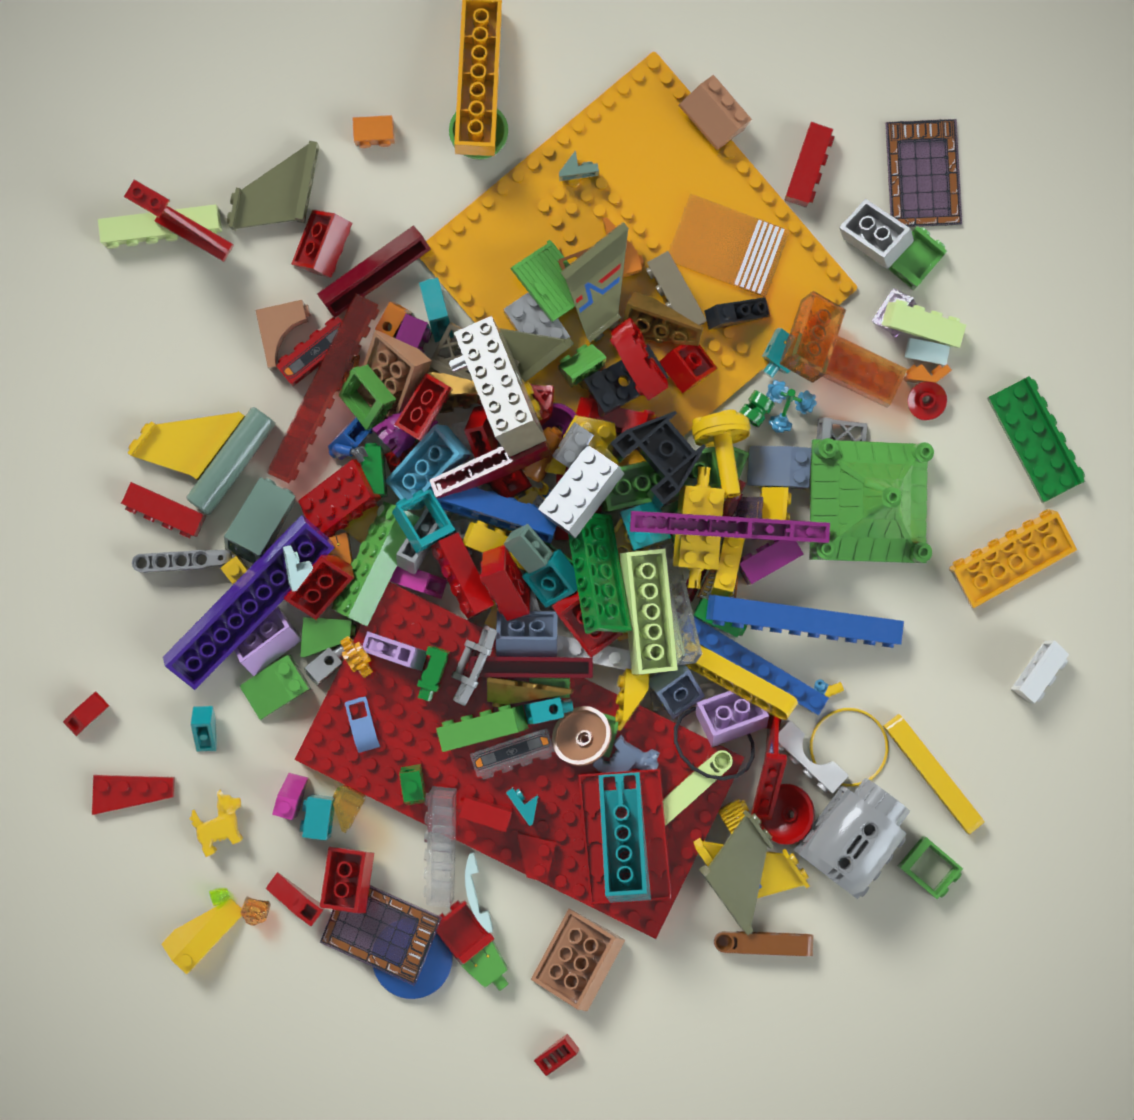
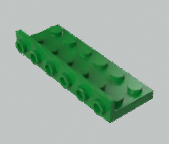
M1028 376L989 396L987 399L1041 502L1044 503L1084 483L1085 474L1082 468L1076 465L1074 461L1076 457L1073 451L1066 446L1064 434L1061 431L1059 432L1056 427V418L1046 408L1048 407L1047 401L1037 391L1039 389L1037 382Z
M594 513L576 538L568 534L585 633L591 634L595 631L627 633L632 630L612 516Z

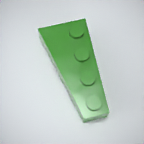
M510 704L498 707L499 711L494 713L491 710L479 712L480 716L473 718V715L461 717V722L454 723V720L442 722V727L436 728L442 752L528 729L523 705L511 708Z

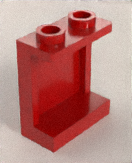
M457 900L449 907L451 911L446 915L443 913L438 915L439 922L435 930L460 965L465 964L495 939L491 933H488L467 906L468 903L465 900L461 903Z

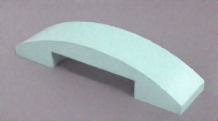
M473 851L470 852L466 864V893L475 917L482 927L490 933L493 932V926L489 910L480 911L472 874L479 872Z

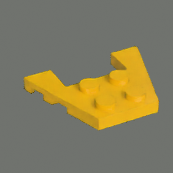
M575 415L566 433L574 422L594 435L588 445L618 465L617 459L607 449V446L616 439L615 423ZM554 457L545 468L546 472L564 475L566 466Z

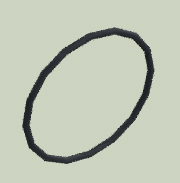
M696 707L690 708L680 715L674 726V744L679 756L692 770L706 778L722 781L738 778L749 770L755 758V746L750 733L747 736L751 743V757L747 766L737 774L722 777L707 774L694 767L683 755L678 744V727L685 716L696 711Z

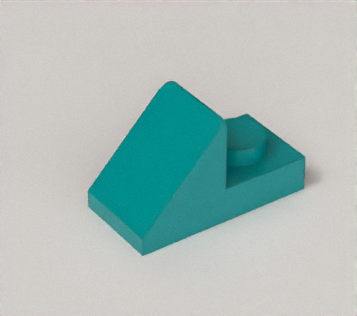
M512 787L506 794L528 825L531 826L534 821L538 795L524 803L523 800L526 798L520 789L515 790Z

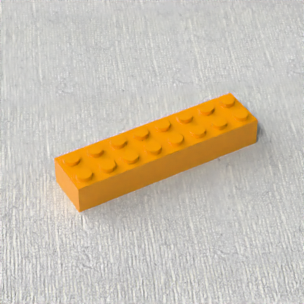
M462 0L454 142L455 154L495 156L502 0Z

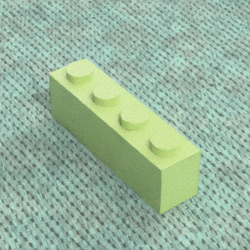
M896 299V302H888L882 326L939 344L960 348L966 324L960 323L959 318L949 316L947 319L942 317L943 313L937 311L928 313L925 312L924 307L917 305L910 307L907 306L908 302Z

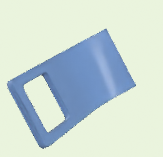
M361 697L345 702L358 752L380 747L367 698ZM364 702L367 716L352 720L349 706Z

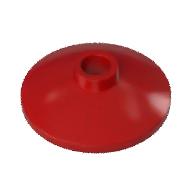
M921 382L911 389L907 399L908 408L918 419H935L944 412L947 406V394L938 383ZM929 396V401L923 402V398Z

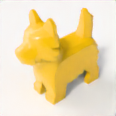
M221 789L217 792L218 817L203 823L195 810H192L191 817H189L192 821L191 824L196 828L197 839L202 845L205 857L216 853L217 848L213 846V842L217 840L220 842L222 839L228 838L232 844H236L243 839L242 834L239 833L236 810L241 807V798H232L229 794L223 795Z

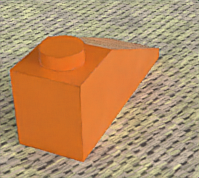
M607 217L603 218V225L607 235L616 226ZM628 240L623 278L641 273L642 267L645 266L642 255H638L637 250Z

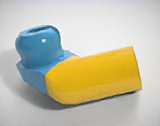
M819 679L814 684V689L826 697H831L844 691L841 682L829 685L824 680Z

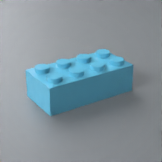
M434 425L424 436L423 440L415 446L385 481L400 500L413 498L412 495L419 490L425 492L431 489L434 494L429 480L462 465L471 453L447 425ZM422 502L409 510H421L425 504Z

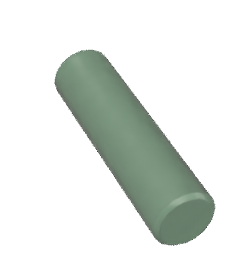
M251 407L186 496V499L195 507L210 515L276 426V422L257 408Z

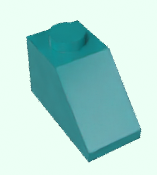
M213 706L193 707L191 729L196 752L216 751V718Z

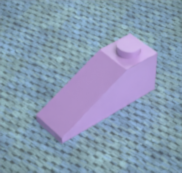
M368 631L363 643V648L369 654L422 671L427 657V651Z

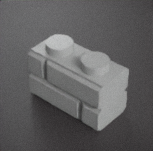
M574 422L559 444V449H556L552 456L570 468L594 435Z

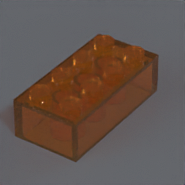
M815 291L804 297L796 313L780 365L812 383L824 376L846 309Z
M835 334L815 374L887 408L891 405L908 369Z

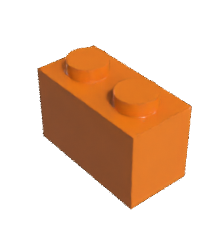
M392 115L353 117L355 145L359 146V148H370L371 145L389 147L390 144H395Z

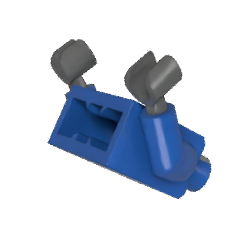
M355 417L328 445L329 455L343 460L346 456L352 457L355 455L357 462H363V457H368V454L363 446H357L368 434L373 433V428L366 430Z

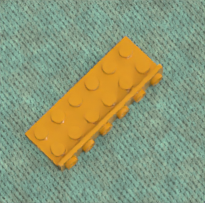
M1047 509L1042 511L1038 518L1023 522L1022 527L1007 531L1005 536L999 540L996 538L987 543L988 546L983 549L973 550L967 558L957 559L949 569L954 573L970 606L975 608L1075 552L1077 548L1059 513Z

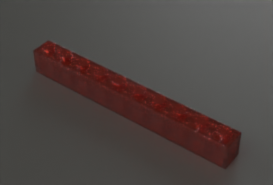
M355 293L267 470L268 474L288 484L291 480L295 481L300 471L297 467L300 462L304 463L308 455L306 449L309 444L313 445L317 437L315 431L318 426L322 427L326 417L323 415L326 409L330 410L333 406L335 399L332 397L335 391L339 392L342 388L344 381L341 379L344 373L348 374L351 370L353 363L350 361L353 355L357 356L362 347L359 343L362 337L366 338L371 329L368 325L371 319L375 321L379 314L378 304Z

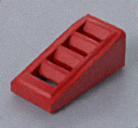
M566 1034L535 1058L534 1062L547 1076L576 1056L579 1047ZM558 1048L563 1053V1057L557 1051ZM551 1053L557 1059V1062L550 1056ZM544 1058L551 1064V1067H548L544 1062Z

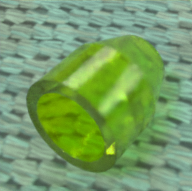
M216 888L209 891L213 906L222 904L230 898L227 888Z

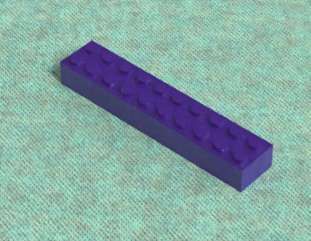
M301 515L163 656L165 667L192 689L196 690L284 600V597L291 590L283 547L291 545L293 551L298 553L299 563L310 561L313 565L321 555H328L335 548L331 540Z

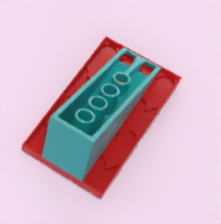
M660 769L578 775L590 904L671 900Z

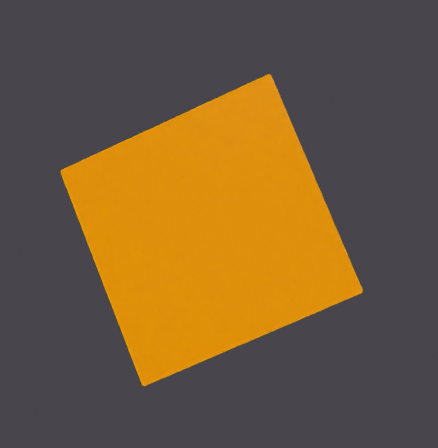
M652 52L430 237L426 242L431 250L421 256L420 260L439 279V282L474 323L492 316L499 328L516 331L505 316L503 309L527 294L528 291L510 268L546 245L548 240L554 243L564 257L592 247L606 236L603 218L607 217L616 227L622 222L626 224L629 228L627 240L635 247L638 255H642L645 265L642 267L641 273L622 278L618 312L621 316L619 324L623 322L627 302L634 291L653 297L663 304L668 302L664 295L662 297L659 295L655 287L658 285L655 278L651 279L646 271L648 268L647 262L669 251L704 316L705 310L717 304L766 297L770 317L711 330L708 329L707 322L701 325L703 331L699 344L718 369L683 394L669 377L667 379L668 388L649 401L643 395L621 406V408L639 412L650 410L655 412L657 417L676 411L677 414L670 422L682 436H685L692 430L693 419L710 415L769 364L762 355L777 328L784 329L796 340L800 339L857 290V285L732 140L718 150L714 148L679 107V104L691 92L656 52ZM575 151L578 166L589 161L593 162V164L598 163L599 176L559 181L560 170ZM758 220H761V225L759 227L758 233L756 235L755 241L753 243L738 285H736L735 281L737 279L738 273L740 271L741 265L743 263L756 225L758 223ZM764 222H766L767 226L761 239L760 245L758 247L757 253L755 255L754 261L752 263L751 269L749 271L748 277L746 279L744 287H741L740 285L742 283L743 277L745 275L746 269L748 267L761 229L763 227ZM771 224L773 227L750 289H746L767 230ZM775 226L779 228L756 290L752 291ZM781 228L785 229L761 294L757 293ZM573 257L571 259H568L567 261L569 262V264H571L577 258ZM576 307L558 318L574 344L527 380L526 383L554 386L553 402L564 404L576 413L580 397L589 398L591 394L588 390L581 388L580 383L572 388L569 386L558 369V365L561 364L559 361L567 355H570V357L577 354L576 350L585 344L587 346L593 344L606 356L605 366L600 371L617 363L621 358L617 349L610 341L612 338L610 328L603 332L604 336L597 342H594V340L589 342ZM645 340V344L650 346L658 361L681 345L669 341L656 343L654 340ZM619 378L620 385L628 386L626 379ZM636 449L622 462H618V465L623 466L646 460Z

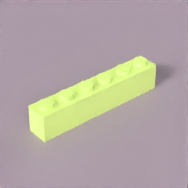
M216 204L175 209L215 234L222 232L220 210ZM152 213L98 219L100 243L109 249L118 248L121 244L136 246L138 242L145 241L148 244H153L161 239L176 241L179 236L154 221L157 216Z

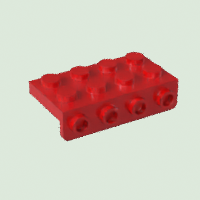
M352 459L299 499L298 502L306 519L330 538L335 536L338 530L348 527L349 522L353 519L361 517L365 510L375 507L381 496L380 494L373 493L360 463L356 459Z

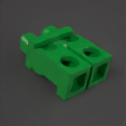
M428 646L426 655L431 656L427 669L422 673V679L417 684V686L421 687L418 698L430 701L434 692L439 691L441 685L438 683L442 679L450 654L449 651Z

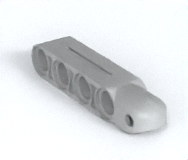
M223 549L138 554L132 559V567L134 570L144 573L206 569L225 565L232 559V554L230 551ZM202 554L207 557L204 565L198 563V557ZM184 555L187 563L184 566H180L178 559ZM161 557H165L167 564L161 568L158 565V560ZM141 558H145L147 561V565L143 569L138 565Z

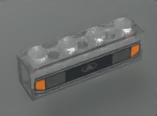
M544 728L470 753V757L477 777L482 776L483 779L494 776L493 772L501 770L504 773L513 770V765L520 763L522 767L533 763L532 759L540 757V760L552 757L551 753L555 752L548 729Z

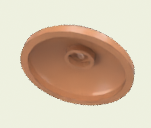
M586 706L573 708V711L566 712L564 718H560L557 721L552 734V743L557 755L566 763L576 766L588 765L598 760L606 752L611 741V727L607 718L599 710ZM589 738L588 742L584 743V740Z

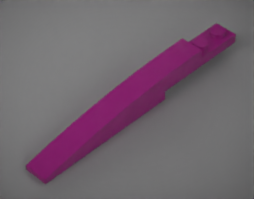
M631 511L630 532L829 543L830 523Z

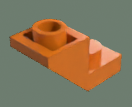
M914 364L905 371L907 375L903 379L905 382L912 383L924 381L936 383L951 372L952 369L948 364L943 368L939 365L931 371V376L922 364L918 367Z

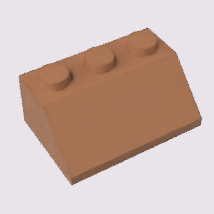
M714 75L702 82L679 104L683 112L716 150L744 131L752 120Z

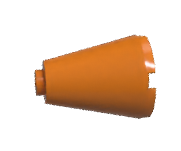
M547 427L543 432L553 455L563 440V433L556 427ZM551 455L523 468L524 474L540 483L547 474L545 468L547 464H550L553 456Z

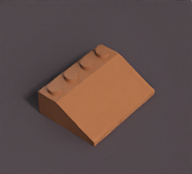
M377 330L374 331L363 366L369 365L396 398L395 403L385 417L387 419L392 414H400L404 410L424 375L428 373L432 360L419 349ZM361 384L357 391L372 408L376 400L366 387Z
M568 909L531 980L577 1010L588 1011L625 939L572 909Z

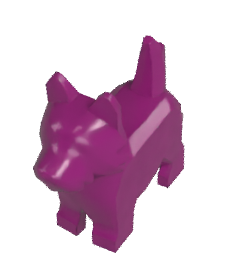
M401 413L392 414L384 422L379 423L373 428L375 433L379 435L381 440L393 451L397 458L417 440L394 425ZM434 420L428 432L432 429L434 425L438 424L437 420Z

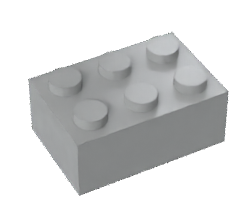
M867 199L839 227L843 240L886 269L914 241L911 228Z
M529 292L503 309L505 316L516 331L561 339L570 338V335L559 319L551 322Z

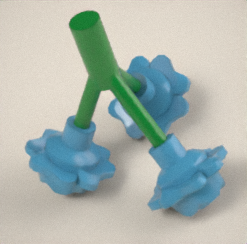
M774 380L773 384L768 385L766 396L779 404L782 402V399L787 401L780 415L770 417L768 423L772 426V429L776 433L790 431L792 423L789 422L786 414L790 402L794 400L797 405L796 410L801 411L805 415L807 412L811 413L813 407L817 404L815 400L816 395L806 390L804 393L800 392L798 397H796L795 390L785 386L786 383L784 381Z

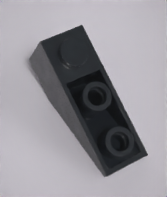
M766 297L717 304L704 311L709 330L770 317Z

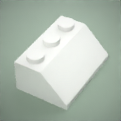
M1055 640L1044 641L1011 690L1029 703L1035 704L1036 701L1040 702L1045 695L1043 691L1047 685L1051 686L1057 677L1055 676L1059 669L1062 670L1067 664L1068 660L1066 658L1069 654Z

